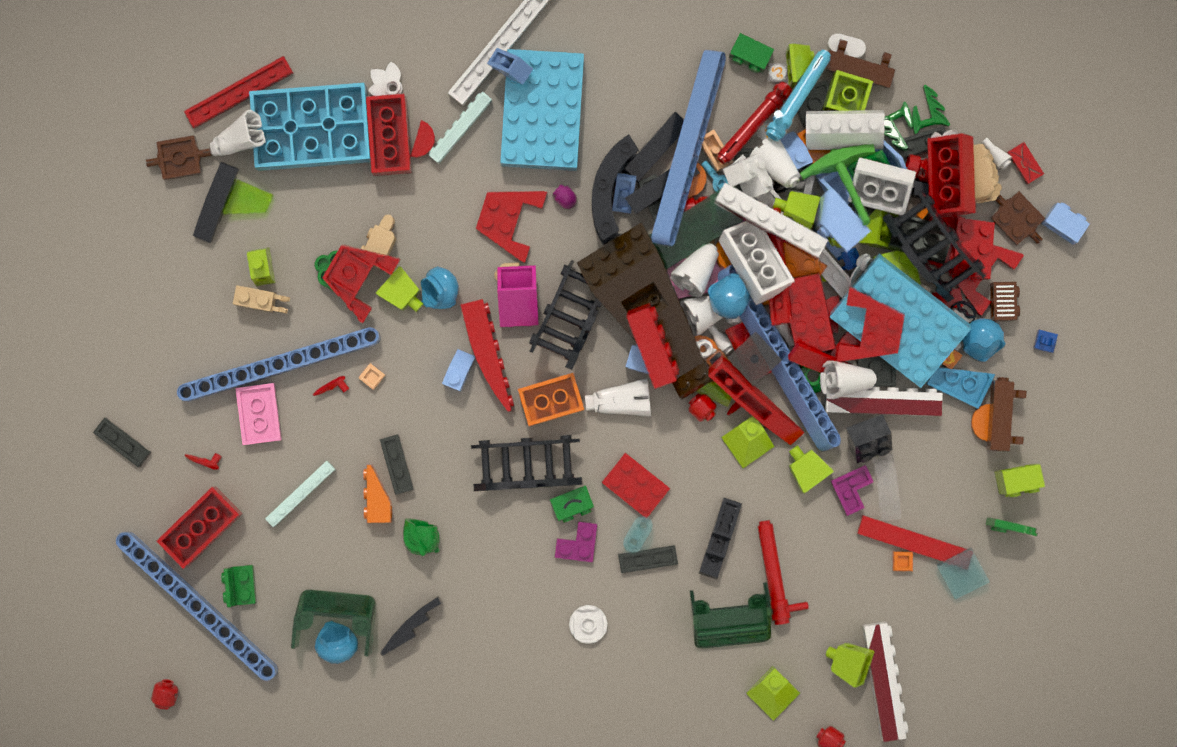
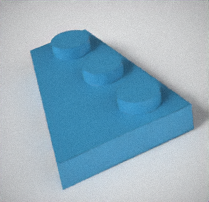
M939 367L927 380L926 384L979 409L995 374Z

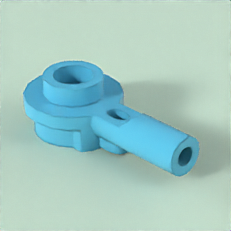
M707 160L701 164L713 179V189L717 193H720L725 183L729 185L726 176L716 173Z

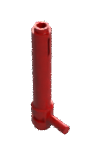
M785 82L776 84L772 89L773 91L765 96V100L718 152L717 159L720 163L724 165L730 163L769 117L783 106V102L788 99L792 92L788 84Z
M770 520L760 521L758 532L770 595L769 606L773 612L771 618L775 625L790 623V612L808 609V602L789 605L788 599L785 597L773 523Z

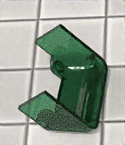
M767 582L763 583V594L752 595L748 599V605L710 609L709 603L706 601H695L694 591L689 590L693 637L697 648L760 643L771 638V603Z
M314 589L303 591L299 596L294 616L291 649L299 646L300 631L307 630L312 626L314 616L352 619L353 632L359 636H366L364 656H369L372 653L376 600L374 597L364 594Z

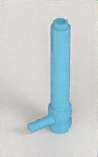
M822 49L817 52L781 110L775 112L773 122H770L767 126L766 135L769 138L779 141L780 138L784 137L786 134L785 130L789 129L792 125V119L830 62L831 54L828 51Z

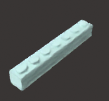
M484 92L477 94L476 100L468 105L466 112L463 111L461 113V118L452 124L453 127L445 132L444 138H440L437 142L438 145L429 151L430 158L439 164L490 105L492 99Z
M329 461L323 463L265 518L272 527L277 526L282 519L336 470Z

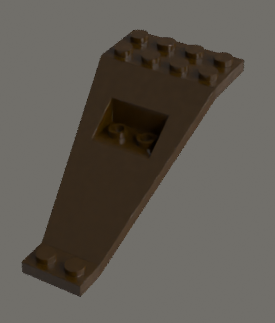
M642 222L577 262L591 292L635 342V337L626 317L628 311L648 303L651 304V307L655 306L659 316L657 320L658 325L662 324L666 334L664 338L665 343L669 342L673 352L671 359L672 361L676 360L680 370L677 375V381L672 382V385L681 400L713 381L708 376L709 369L662 258Z

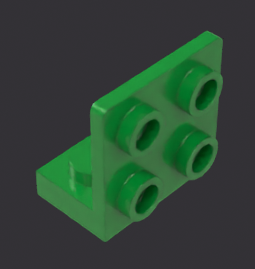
M245 565L225 568L224 572L221 573L222 584H225L223 602L227 604V608L236 605L256 604L254 566Z

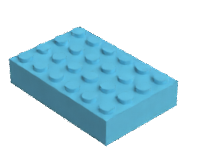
M507 49V52L519 56L533 70L523 85L508 77L505 80L501 167L577 171L584 53Z
M365 83L249 91L250 109L260 115L262 123L261 128L256 130H262L265 136V143L253 148L254 166L258 171L371 162L366 97L368 95Z
M881 254L876 256L852 286L857 291L867 294L873 299L905 314L898 353L880 357L920 388L971 330V326L967 321ZM847 292L831 311L830 318L861 341L867 309L846 305Z

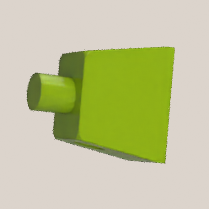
M791 191L786 201L775 198L772 208H781L782 215L811 230L820 197Z
M270 248L248 251L247 259L253 283L256 286L275 283Z
M401 266L395 270L376 292L379 297L402 311L407 306H410L417 312L423 306V303L416 297L421 292Z
M797 445L789 451L795 461L788 466L802 493H806L834 472L813 450H809L804 454Z
M844 643L839 645L837 649L830 646L826 651V657L833 660L831 671L856 688L864 685L875 651Z

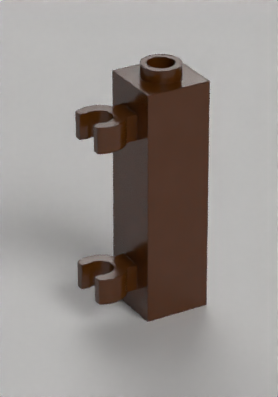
M842 39L839 40L836 52L828 50L831 54V60L825 70L831 72L839 70L871 80L873 84L890 88L896 70L888 67L892 54L884 52L880 65L845 55L844 52L848 41Z
M997 377V380L991 383L987 450L1006 452L1010 451V444L1023 445L1024 437L1011 436L1013 398L1024 399L1026 398L1027 391L1014 390V382L1009 381V378Z

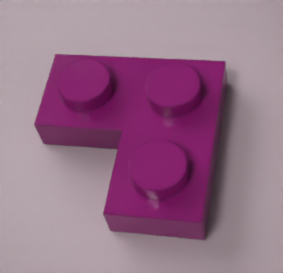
M866 465L830 481L846 516L865 508L857 490L874 482Z
M578 522L576 541L557 538L555 558L593 562L597 524Z

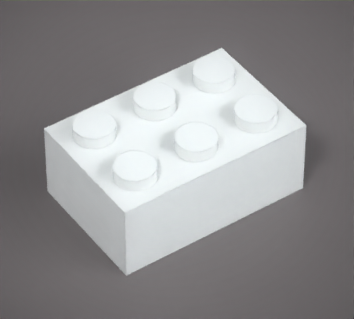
M859 158L853 178V185L858 196L861 198L863 206L903 215L907 208L916 172ZM850 195L848 198V202H852Z

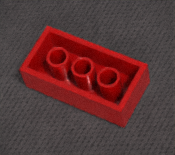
M405 94L367 96L366 104L372 174L374 176L412 173Z
M959 133L927 138L929 195L935 201L934 207L941 218L976 213L973 136Z
M820 272L793 277L794 283L788 286L792 318L790 325L795 345L799 342L821 352L836 349Z
M648 303L629 310L626 317L654 389L677 381V375L680 370L676 360L672 361L671 359L673 352L669 342L665 343L664 338L666 334L662 324L658 325L657 320L659 316L655 306L651 307V304Z
M216 486L211 487L156 542L185 569L243 513Z

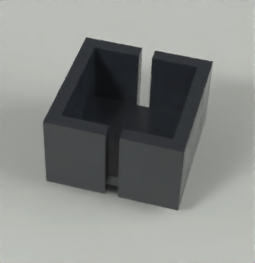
M883 414L846 428L848 446L856 463L868 462L873 457L887 455L893 450L892 433Z

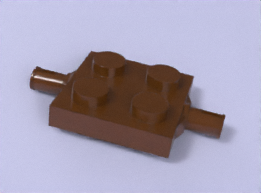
M194 135L156 142L158 149L157 158L146 159L147 167L158 165L161 169L163 180L202 174L201 158L212 156L211 148L199 150Z
M1020 191L1007 200L1001 195L996 198L995 201L1000 206L997 212L990 218L1016 245L1029 236L1036 244L1043 240L1035 230L1046 218Z

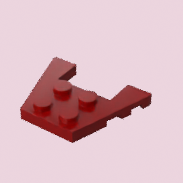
M487 192L476 230L512 254L519 261L525 263L530 246L512 241L522 205L527 204L542 209L547 192Z
M341 245L322 278L363 324L372 307L357 299L356 295L375 265L392 275L401 259Z
M993 245L992 266L998 259L1014 270L1024 257L1022 253ZM951 269L947 272L951 279L956 277L951 275ZM966 278L956 286L963 292L967 301L974 306L976 313L982 316L991 303L990 300L976 291V288L983 279Z
M849 287L846 305L866 308L867 310L860 346L840 343L837 361L841 362L898 353L905 314L873 299L867 294L857 291L853 287Z

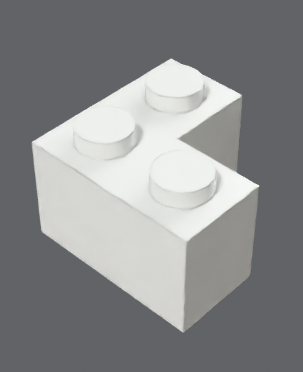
M759 153L723 169L729 185L740 184L743 193L752 198L774 189L772 179L766 171L765 162Z

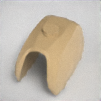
M983 144L974 145L975 203L977 204L996 200L1002 190L1001 184L998 183V170L995 163L992 162L994 158Z

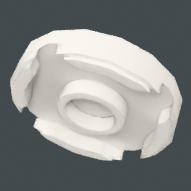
M584 605L573 612L570 617L569 627L575 639L581 643L591 644L599 641L604 636L608 623L601 609L593 605Z

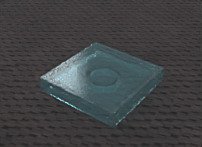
M972 548L937 564L955 599L990 582Z

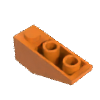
M367 465V469L363 471L364 480H367V488H364V499H367V507H364V519H367V523L392 522V502L374 466Z

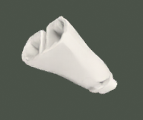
M246 110L233 124L213 139V142L210 143L212 155L215 157L218 155H230L263 145L265 143L264 132L256 130L261 128L262 125L260 115L252 110Z
M648 378L593 392V395H585L586 411L595 410L597 412L598 410V413L651 417Z

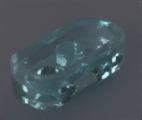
M640 516L634 521L623 541L627 551L637 552L641 549L653 528L650 518ZM641 522L646 523L647 527L645 529L640 527ZM633 538L636 539L637 544L632 545L630 543V540Z

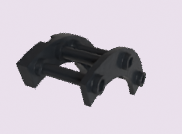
M629 134L618 141L606 154L598 168L593 183L592 217L595 230L602 245L619 236L618 231L620 230L613 216L611 196L617 180V174L623 171L639 151Z
M920 190L917 192L922 200L919 204L899 218H894L888 213L883 219L894 238H899L903 245L901 246L902 250L928 283L932 281L937 286L935 291L947 302H950L954 299L951 293L953 287L975 272L982 278H985L986 275L983 271L985 267L980 259L976 260L958 241L960 240L958 234L948 228L934 207L935 201L931 195H925ZM927 208L933 219L913 234L906 235L902 229L903 224ZM938 225L946 237L926 252L919 253L913 246L914 242ZM949 244H952L959 254L937 270H932L927 264L928 259ZM963 260L970 265L969 268L950 281L944 282L941 279L944 273Z
M573 260L568 265H564L560 274L563 278L551 305L547 304L543 314L546 316L537 334L533 333L529 344L532 345L529 352L533 353L537 345L565 357V360H567L565 367L570 370L573 369L599 311L596 310V307H601L602 305L597 298L595 301L592 299L589 301L563 289L568 276L587 284L581 273L572 270L575 262ZM561 296L586 307L590 311L587 319L580 320L555 309L559 297ZM551 315L579 327V330H581L579 337L575 336L573 338L548 327L547 324ZM545 333L570 344V347L573 349L566 350L541 339V336Z
M562 435L560 440L532 441V438H521V442L490 444V440L479 441V445H471V449H481L483 479H481V483L473 484L474 491L583 485L582 477H574V474H572L570 443L580 442V438L572 439V435ZM552 444H563V478L556 479V475H554ZM531 445H544L546 475H544V479L535 480L534 476H532ZM523 446L525 472L523 481H513V477L510 476L509 447ZM501 447L503 478H501V482H493L490 479L489 448Z

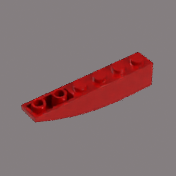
M480 299L461 304L469 341L476 360L497 398L505 409L511 412L514 402L512 395L508 396L506 388H510L508 379L503 377L502 370L505 367L503 359L498 358L497 351H500L498 340L493 339L492 333L495 332L493 321L489 322L487 314H491L488 302L484 303V300Z
M723 355L709 367L708 376L748 413L789 445H792L804 434V431Z

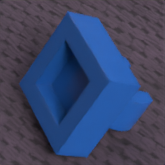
M855 247L847 252H841V256L837 259L844 260L845 266L841 267L843 270H851L857 267L856 261L860 255Z
M1038 330L1033 349L1054 353L1058 334Z

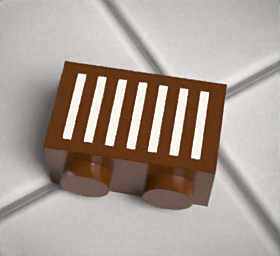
M1017 282L990 283V319L994 322L1016 321L1017 317L1020 316V306L1017 305L1020 288L1017 286Z

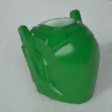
M405 518L403 542L406 549L412 554L421 556L432 552L438 553L440 550L438 548L439 532L437 525L428 524L427 521Z

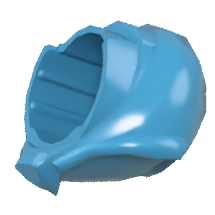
M439 266L429 270L426 273V277L421 279L420 282L423 305L426 308L430 307L433 309L453 307L456 304L459 292V284L456 277L448 269Z
M731 273L711 285L708 289L711 307L717 315L727 319H736L745 311L749 302V292L738 274Z
M983 318L972 321L970 323L971 330L962 339L964 352L980 362L987 361L996 352L1004 348L1006 344L1004 332L1000 325L991 319Z
M329 621L325 623L317 636L315 650L323 660L331 664H338L350 660L358 650L359 642L358 638L347 626Z

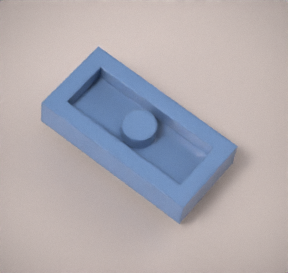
M617 174L612 211L631 214L632 208L625 198L634 192L635 175Z

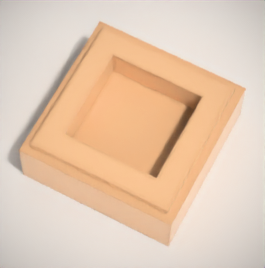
M370 363L359 376V379L374 390L385 377V374Z

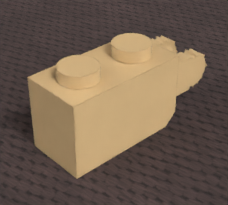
M385 215L379 226L375 225L374 228H370L366 237L368 238L366 246L363 245L361 249L390 255L396 241L395 234L391 232L395 219L391 215Z
M236 285L233 304L271 313L274 311L287 313L288 309L275 307L276 300L290 302V297Z

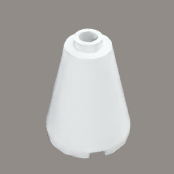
M769 137L762 141L763 145L760 148L756 146L750 156L759 153L765 162L766 171L771 179L786 188L795 187L800 181V173L781 140L774 141Z
M711 243L702 244L670 274L671 281L682 291L687 289L690 291L689 295L700 298L705 292L719 256L717 247Z
M709 295L685 299L680 302L692 332L696 336L702 334L723 318L713 311Z
M826 361L823 364L825 370L820 374L821 389L823 394L828 395L827 399H837L871 389L877 380L876 374L871 369L837 361Z

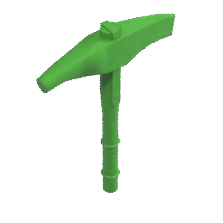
M874 144L857 145L838 150L835 148L831 149L830 153L824 155L800 173L802 180L816 174L838 172L859 214L858 217L863 225L870 224L871 221L857 194L847 167L859 158L875 154Z

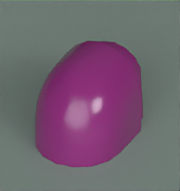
M561 184L552 194L555 198L554 201L564 209H572L577 204V196L568 186Z

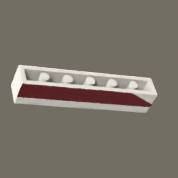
M727 183L724 184L714 202L719 207L814 260L818 259L828 242L822 236Z
M873 387L837 399H827L828 395L825 394L824 410L827 413L942 416L943 393H937V389H926V392H918V388H906V392L899 391V388L887 387V391H880V387Z
M886 622L862 625L865 648L875 651L869 667L880 739L883 742L906 739L908 725L906 721H903L902 714H905L904 703L900 702L899 697L902 694L901 684L897 683L896 679L899 671L897 664H894L893 656H896L894 645L890 643V637H892L891 626H888Z

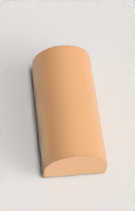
M712 130L705 134L702 149L717 173L731 165L733 160L725 165L718 161V152L724 145L715 130Z

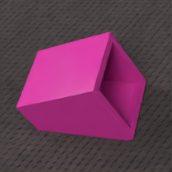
M536 265L497 267L500 327L539 325Z

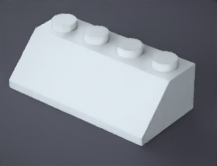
M884 110L806 111L807 150H831L834 148L838 150L865 144H874L875 149H883Z
M746 221L723 230L718 241L756 305L773 298L794 283L793 277L766 232Z

